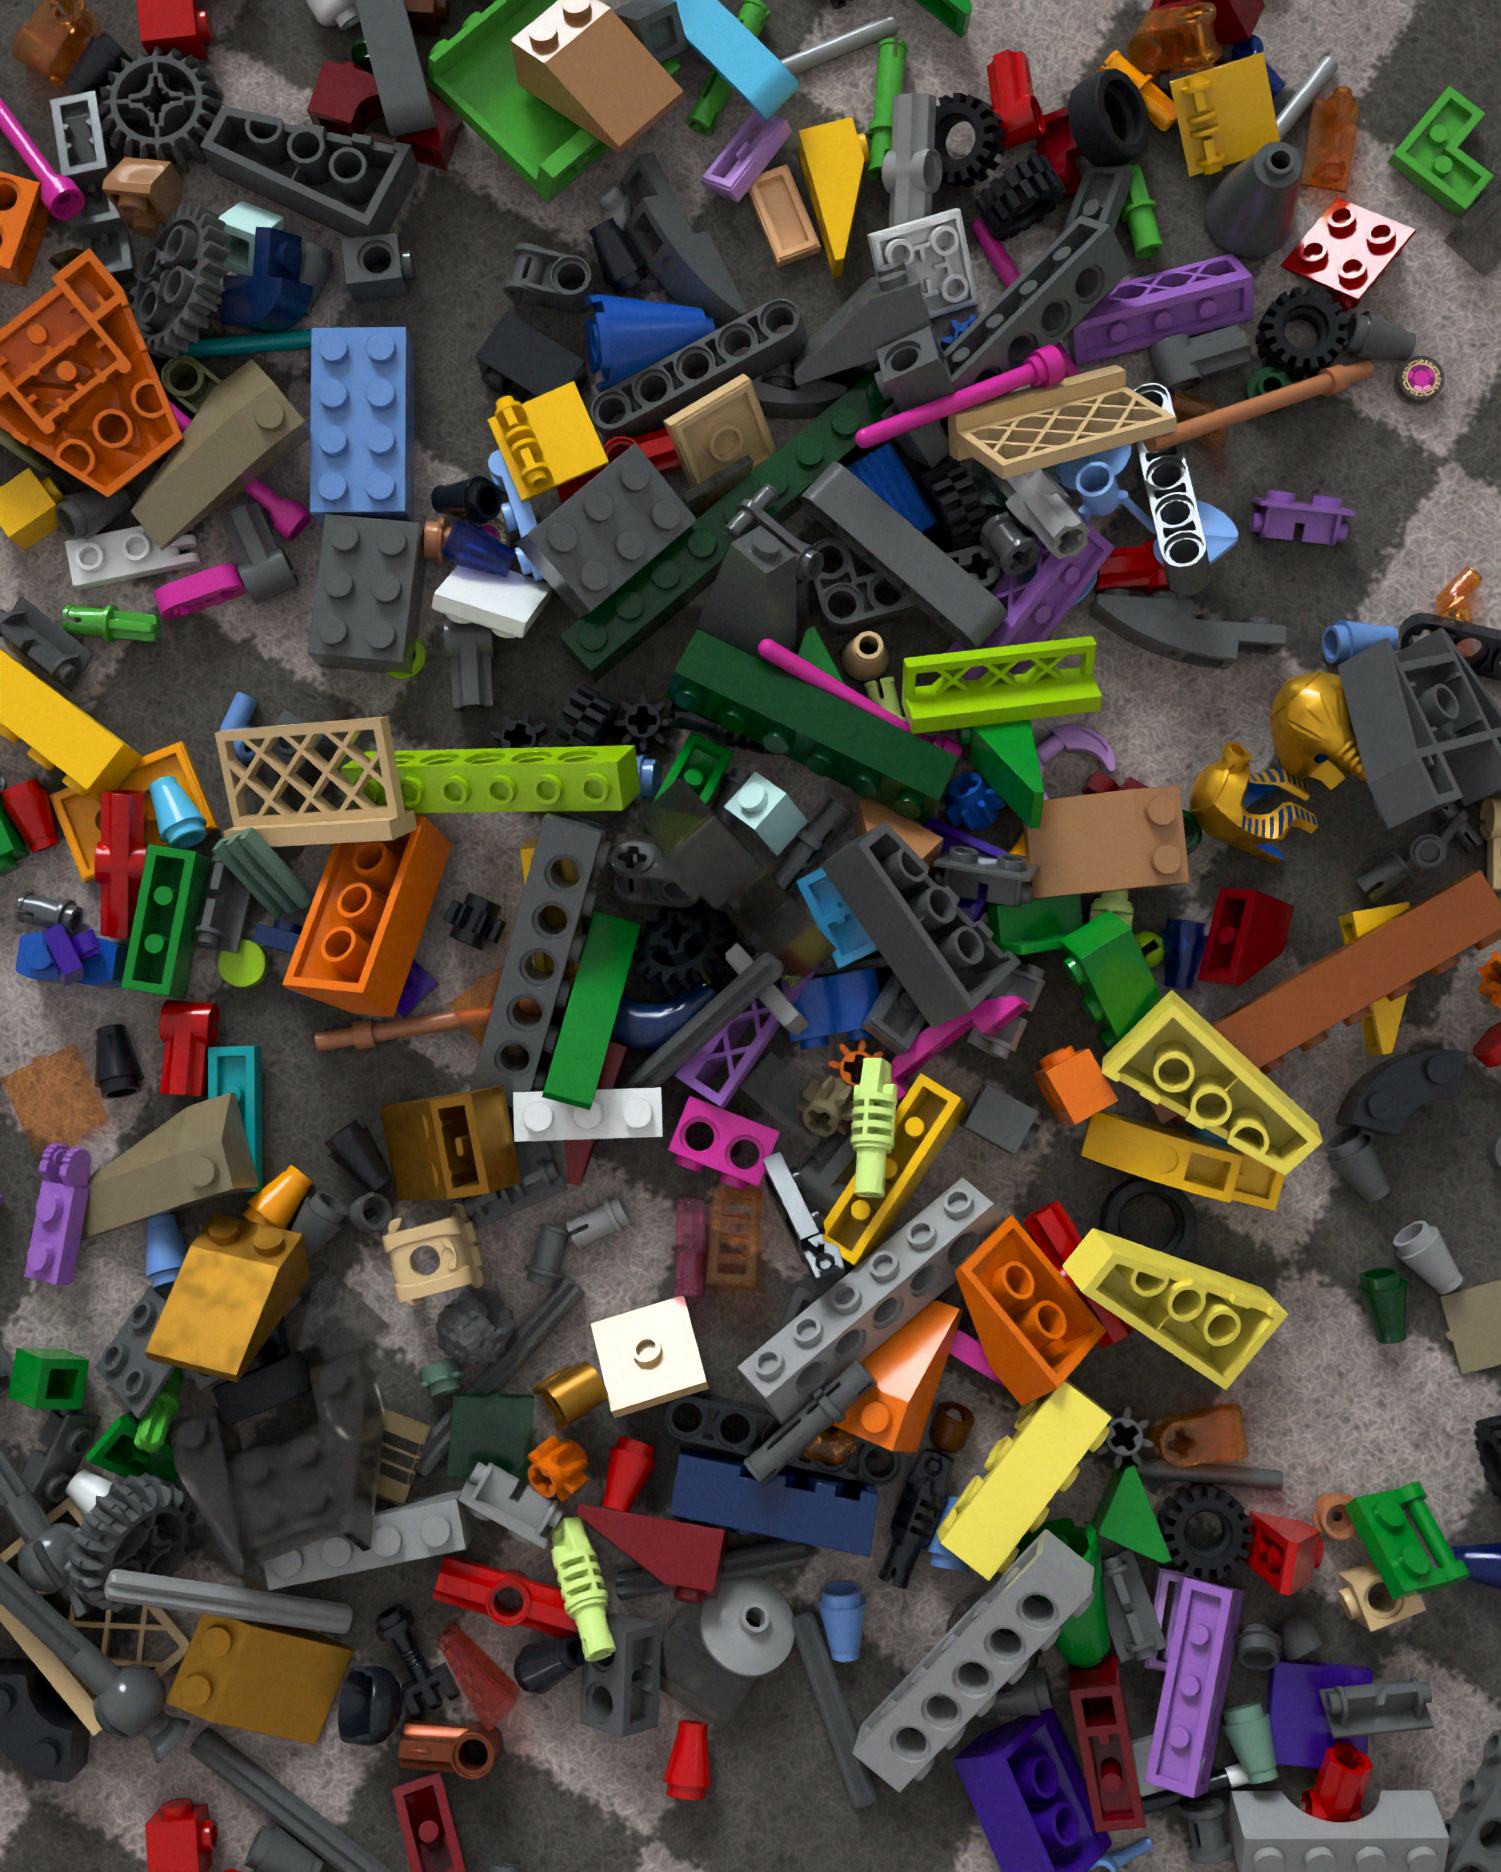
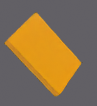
M182 741L143 756L118 787V789L147 792L146 843L170 847L168 843L160 839L151 794L148 789L152 782L166 776L176 778L178 784L207 821L205 826L207 834L219 830L187 746ZM68 787L49 795L82 881L88 884L95 881V852L97 843L101 841V798L92 792L87 798H84Z

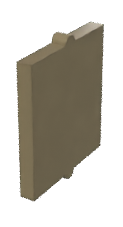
M1501 1280L1439 1295L1438 1300L1447 1328L1444 1332V1337L1451 1342L1459 1374L1464 1375L1501 1365Z

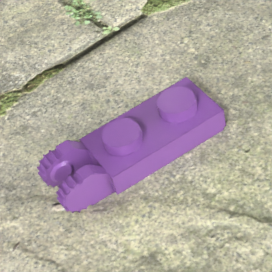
M55 1142V1144L51 1143L50 1146H46L47 1148L43 1150L44 1153L41 1155L43 1159L40 1161L39 1172L44 1180H42L39 1199L36 1204V1216L31 1243L27 1252L24 1277L54 1285H70V1283H73L90 1188L87 1187L92 1157H90L87 1149L80 1147H71L69 1149L67 1145Z

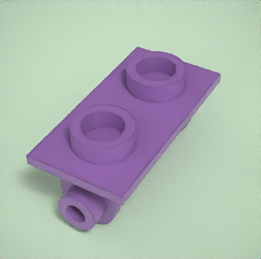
M1267 490L1266 498L1252 496V502L1260 505L1261 511L1260 513L1252 514L1250 532H1258V537L1293 540L1295 524L1302 523L1300 541L1334 546L1336 542H1344L1347 537L1348 525L1347 523H1341L1342 516H1355V511L1341 507L1342 499L1337 497L1314 495L1312 503L1295 501L1296 493L1279 490Z

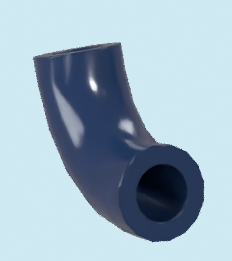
M701 981L696 982L693 993H689L685 986H683L671 999L660 1003H642L622 993L610 1041L634 1051H657L718 994Z

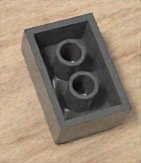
M634 443L522 537L516 545L574 615L580 618L592 612L695 523L697 519L639 446Z
M325 514L308 654L320 667L377 673L397 672L412 674L427 559L424 558V530L419 522Z

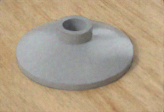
M749 1575L721 1581L718 1598L705 1597L704 1605L701 1606L699 1629L706 1650L722 1668L739 1676L757 1677L776 1669L790 1653L795 1637L791 1623L793 1613L788 1601L773 1584L757 1576ZM747 1612H752L757 1616L760 1622L759 1627H753L747 1622Z

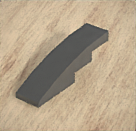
M94 90L50 100L61 175L72 179L85 196L83 210L73 217L74 228L81 238L83 250L90 248L118 283L136 280L137 278L133 275L137 271L129 226L102 189L103 180L116 167L110 139L106 137L102 129L101 122L103 119L99 115L97 106L100 104L99 97Z

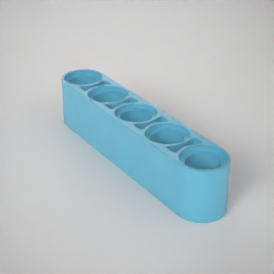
M673 0L677 3L687 44L768 122L801 86L797 79L718 0Z

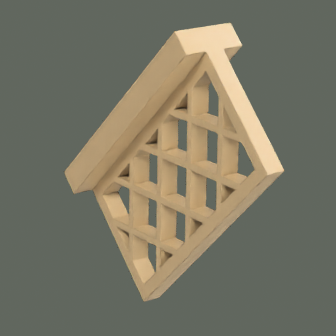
M1112 365L1064 378L1062 382L1047 388L1036 386L1000 395L948 416L949 455L957 461L973 457L997 476L1006 479L1175 432L1177 417L1126 387V370L1118 365Z
M388 716L229 729L215 732L233 823L232 828L224 830L225 837L253 827L270 847L389 841L418 829L415 811L405 810ZM374 729L377 752L370 759L354 745V742L362 730ZM341 732H348L345 737ZM320 734H325L339 747L330 762L312 748ZM299 735H307V736H306L305 739L303 740ZM279 737H283L297 750L289 765L271 751ZM262 738H266L263 743L259 740ZM242 740L256 753L248 768L237 759L233 741ZM346 755L350 756L364 769L355 785L337 770ZM305 758L322 772L314 787H311L296 773ZM264 761L281 775L273 790L255 776ZM372 777L384 787L387 805L377 806L363 793ZM330 780L348 795L340 808H335L321 796ZM289 783L306 798L299 811H294L280 798ZM248 787H251L265 800L259 813L248 814L244 793ZM355 802H356L360 807H353V806H354V804H355ZM313 806H315V807L318 808V810H311V809L313 808Z
M70 1497L66 1498L47 1514L52 1525L68 1511L80 1526L84 1521L82 1511ZM20 1537L0 1554V1558L5 1563L9 1562L19 1553L21 1546L25 1544L23 1539ZM37 1592L42 1598H44V1594ZM71 1603L69 1619L66 1620L75 1628H104L101 1652L106 1657L109 1654L112 1628L140 1630L136 1659L108 1657L116 1666L137 1664L146 1667H156L153 1671L160 1678L185 1656L191 1642L189 1637L164 1608L143 1606L141 1622L113 1621L114 1611L110 1609L106 1610L105 1620L77 1619L73 1613V1605ZM0 1604V1622L90 1733L95 1736L102 1730L96 1721L93 1710L94 1700L98 1694ZM149 1611H151V1613L160 1623L148 1622ZM147 1630L167 1631L179 1648L165 1660L144 1659Z

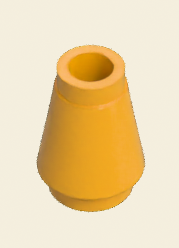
M290 1165L285 1172L283 1171L247 1201L250 1206L242 1215L251 1222L286 1230L307 1194L309 1187L314 1182L293 1165Z

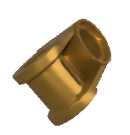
M586 1361L571 1367L567 1365L532 1388L535 1396H542L556 1419L553 1425L557 1431L568 1427L608 1399V1392L601 1377Z

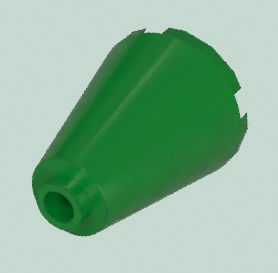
M1072 1518L1047 1521L1042 1523L1034 1533L1027 1530L1021 1538L1022 1543L1017 1546L1019 1552L1016 1559L1047 1529L1094 1567L1092 1584L1094 1598L1091 1604L1081 1616L1075 1618L1071 1615L1061 1625V1632L1053 1643L1065 1662L1081 1668L1093 1667L1103 1660L1111 1645L1099 1537L1095 1528L1087 1521H1084L1085 1528L1075 1527ZM1041 1595L1030 1596L1036 1601H1049L1046 1597Z

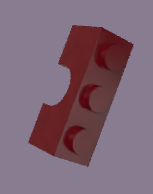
M324 60L307 109L313 125L323 126L330 133L352 137L353 133L363 135L362 132L365 131L372 121L385 117L374 74L366 72L363 68L351 62L338 64ZM429 88L428 92L437 127L396 137L397 142L412 146L418 163L447 171L463 120Z

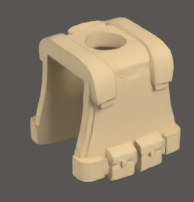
M463 1202L448 1205L446 1217L439 1221L407 1229L404 1217L396 1218L389 1222V1233L381 1237L385 1254L389 1253L393 1274L397 1283L393 1286L398 1303L407 1302L410 1306L423 1304L425 1302L424 1297L462 1286L473 1290L484 1285L485 1275L481 1267L484 1264L480 1245L475 1244V1241L478 1239L474 1222L469 1220V1215ZM420 1246H430L439 1254V1267L432 1274L424 1275L417 1270L414 1251Z

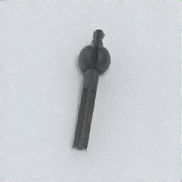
M0 1444V1505L25 1542L18 1554L20 1575L27 1584L39 1593L50 1594L59 1590L65 1601H71L73 1613L79 1618L91 1610L93 1606L73 1590L74 1587L68 1583L69 1575L64 1570L69 1560L64 1551L75 1542L71 1531L76 1529V1527L67 1523H55L52 1525Z
M0 1558V1604L98 1694L94 1700L93 1710L96 1721L104 1732L115 1738L125 1740L142 1734L149 1741L155 1762L159 1763L183 1739L191 1721L168 1716L162 1710L166 1704L167 1694L165 1686L156 1672L144 1665L137 1664L119 1669Z

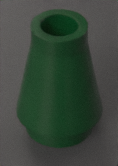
M1382 1267L1362 1272L1360 1274L1361 1284L1357 1286V1290L1374 1327L1377 1341L1383 1344H1393L1406 1340L1407 1281L1401 1278L1400 1271L1397 1268Z

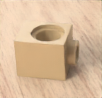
M1372 1560L1338 1573L1344 1589L1337 1591L1346 1615L1350 1620L1356 1618L1370 1632L1426 1611L1420 1594L1393 1601L1385 1583L1383 1597L1378 1602L1369 1603L1368 1593L1372 1586L1384 1582Z

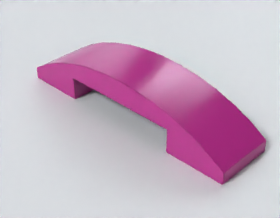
M1005 996L983 1000L972 1011L932 1028L929 1026L917 1035L909 1050L904 1054L897 1055L890 1063L892 1065V1084L898 1086L896 1110L912 1086L908 1081L911 1075L975 1025L982 1034H996L1031 1006L1029 1002L1019 996Z

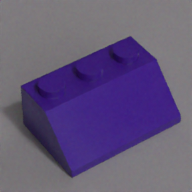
M1054 1709L1043 1710L1042 1716L1018 1717L983 1733L953 1759L1001 1872H1088L1112 1846V1841L1107 1831L1095 1832L1087 1784Z

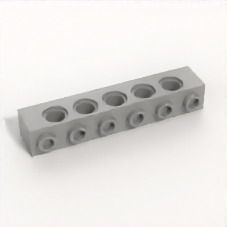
M964 1177L960 1178L737 1367L755 1396L782 1426L794 1415L798 1414L814 1398L812 1393L820 1386L822 1388L828 1386L855 1359L862 1362L957 1280L954 1271L1002 1223L994 1203Z
M1045 1529L860 1726L852 1754L899 1793L913 1778L916 1781L922 1780L932 1768L936 1758L935 1755L943 1747L950 1750L958 1743L965 1732L966 1723L975 1714L978 1717H982L989 1711L997 1698V1691L1006 1682L1012 1685L1021 1678L1029 1665V1658L1038 1649L1046 1651L1053 1645L1061 1632V1625L1071 1615L1077 1618L1086 1611L1094 1598V1592L1092 1591L1094 1567L1049 1530ZM1041 1595L1046 1597L1049 1601H1036L1030 1596ZM999 1629H1009L1015 1632L1016 1634L1007 1635L1002 1633ZM969 1662L978 1663L982 1665L983 1668L973 1667L969 1664ZM938 1695L949 1697L952 1700L942 1699ZM909 1728H914L920 1732L912 1731Z

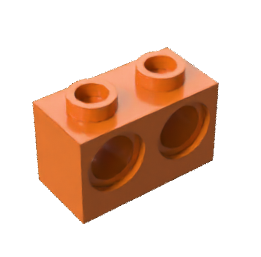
M0 171V280L26 288L51 213L42 202L41 184L39 182ZM16 202L11 209L4 211L8 204Z
M1072 1045L1066 1048L1062 1047L1038 1060L1042 1069L1032 1074L1060 1125H1076L1118 1101L1107 1079L1101 1074L1102 1070L1089 1048L1074 1051Z

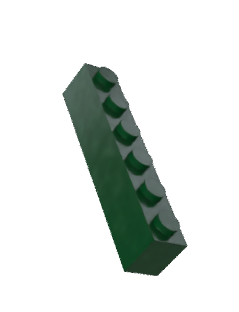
M699 629L696 630L674 670L665 698L675 702L679 707L688 712H696L720 724L731 733L741 734L763 745L774 754L784 755L808 767L810 771L819 776H827L851 788L856 794L872 798L894 809L899 815L908 819H915L923 824H926L939 803L959 758Z

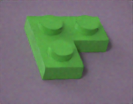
M1448 86L1395 150L1387 163L1460 218L1494 176L1458 148L1486 113L1451 86Z

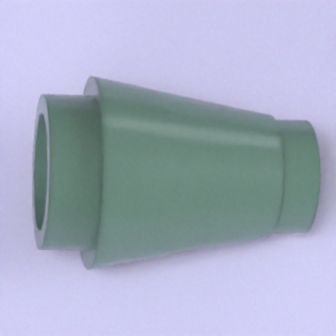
M1261 1702L1244 1704L1223 1711L1225 1724L1221 1727L1244 1773L1247 1774L1249 1784L1263 1783L1278 1778L1270 1714H1264Z

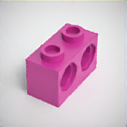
M689 1096L668 1151L677 1154L674 1163L701 1173L704 1165L722 1172L719 1181L746 1191L749 1183L759 1187L764 1174L763 1160L772 1154L780 1131ZM696 1122L708 1124L714 1132V1141L706 1150H695L687 1143V1130ZM749 1140L758 1147V1161L750 1168H740L731 1159V1149L738 1141Z

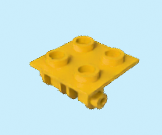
M1264 52L1170 81L1189 177L1200 173L1208 175L1223 170V166L1246 160L1270 142H1280Z
M574 381L523 404L515 401L512 396H504L496 401L497 409L494 413L495 416L487 419L522 502L610 464Z

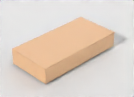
M788 164L761 173L747 193L777 268L819 253L821 245Z

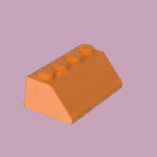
M415 816L418 829L394 840L333 844L282 983L284 987L351 1013L394 1018L453 845L425 816Z

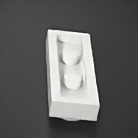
M661 1087L596 1089L590 1110L543 1098V1091L513 1092L514 1142L663 1137Z

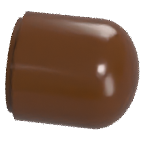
M956 1402L940 1403L929 1428V1438L932 1444L937 1449L946 1453H955L963 1449L975 1421L971 1411ZM950 1409L958 1410L962 1421L949 1417L946 1412Z

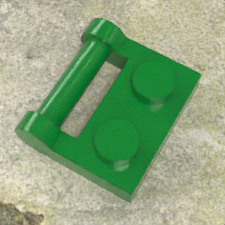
M1413 1482L1399 1489L1356 1497L1344 1506L1393 1601L1448 1588L1465 1581L1471 1576L1464 1561H1457L1424 1500L1427 1498V1494L1420 1482ZM1402 1509H1407L1438 1568H1433Z

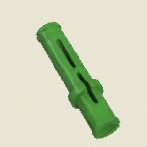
M744 0L737 19L758 39L767 20L770 18L771 11H768V6L760 0ZM711 69L695 105L686 118V124H689L688 127L707 137L712 136L718 119L734 90L713 69Z
M886 38L878 45L879 57L873 120L868 125L867 137L871 141L867 175L874 181L877 180L878 170H882V163L886 153L892 150L893 96L903 94L905 58L908 46L901 39L897 42L896 52H893L895 38Z

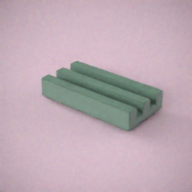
M253 827L220 839L212 850L274 918L282 916L284 911L287 914L294 912L297 906L300 909L308 907L314 897L312 892Z

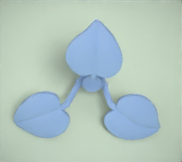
M1131 444L1054 465L1057 479L1061 485L1069 491L1079 492L1083 505L1078 511L1081 516L1080 518L1084 522L1089 524L1092 514L1105 516L1112 513L1119 504H1123L1151 533L1156 534L1154 522L1129 498L1127 491L1120 490L1116 480L1127 469L1132 458ZM1196 500L1211 565L1237 543L1239 534L1234 523L1226 514L1208 503ZM1156 538L1153 545L1154 555L1157 561L1164 567L1158 539ZM1037 566L1031 567L1024 574L1021 585L1032 580L1037 573ZM1098 571L1073 605L1079 603L1090 593L1096 583Z

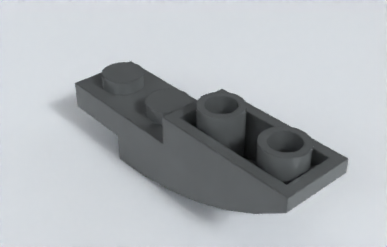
M654 152L638 154L620 182L625 195L628 194L633 210L624 226L650 270L679 305L702 308L706 317H712L715 330L747 314L748 311L742 297L737 291L709 232H692L688 219L683 213Z
M1107 589L1103 591V594H1097L1090 604L1089 615L1126 641L1151 653L1200 667L1227 670L1238 659V652L1274 655L1286 644L1287 625H1274L1272 620L1266 617H1248L1243 619V622L1225 621L1223 615L1211 613L1200 614L1196 616V619H1192L1193 600L1178 599L1179 595L1172 592H1155L1150 594V597L1131 596L1132 592L1126 589Z

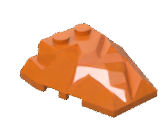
M88 248L51 277L56 286L0 329V428L24 445L30 446L52 460L54 464L101 494L111 498L179 444L184 437L161 380L158 377L124 289L93 251Z

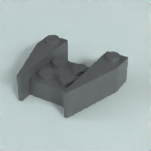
M1439 628L1395 653L1389 639H1383L1338 665L1367 785L1373 795L1374 808L1378 815L1384 819L1388 829L1419 820L1460 799L1464 806L1501 793V710L1444 628Z

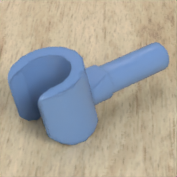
M1147 1836L1112 1854L1106 1851L1089 1871L1097 1866H1105L1109 1869L1108 1872H1116L1117 1869L1125 1866L1127 1862L1154 1849Z

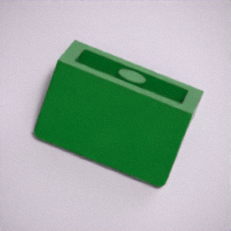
M1080 895L1032 899L1031 905L1022 903L1020 908L1002 904L987 905L990 930L994 933L991 941L1003 953L1011 950L1015 955H1025L1063 948L1059 940L1083 926Z

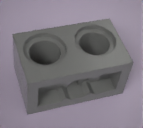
M623 1613L607 1615L606 1619L616 1651L611 1652L612 1654L604 1659L591 1662L585 1661L582 1665L580 1724L620 1737H626L658 1727L662 1624Z

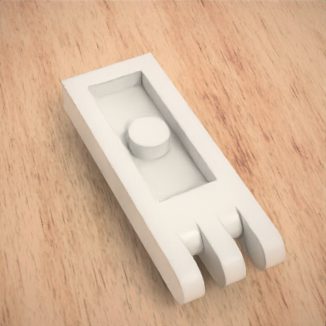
M142 525L97 534L88 540L78 538L65 541L73 587L77 590L201 564L198 553L180 554L179 552L197 547L194 535H183L162 551Z

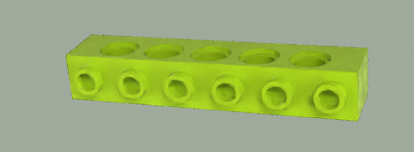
M635 745L394 751L405 810H414L415 813L623 811L641 792ZM365 751L363 753L372 759L377 751ZM354 760L341 767V774L354 785L364 772V769ZM372 777L363 793L377 806L387 805L384 787ZM355 802V804H354L353 807H360V806Z

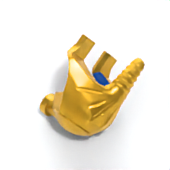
M1316 671L1285 681L1273 701L1269 715L1273 743L1283 769L1300 780L1308 776L1318 779L1330 790L1350 774L1348 771L1352 775L1358 776L1360 780L1367 782L1356 737L1353 735L1354 729L1340 675Z
M1228 741L1221 750L1223 756L1202 770L1194 781L1190 793L1189 810L1198 825L1212 838L1243 850V852H1248L1250 855H1255L1257 858H1261L1270 864H1278L1284 860V856L1271 843L1282 840L1290 826L1301 828L1312 834L1318 827L1315 814L1293 802L1282 803L1271 813L1263 815L1248 813L1246 809L1254 801L1277 790H1284L1303 801H1307L1310 797L1308 784L1282 768L1250 774L1249 762L1252 759L1250 753L1237 742Z

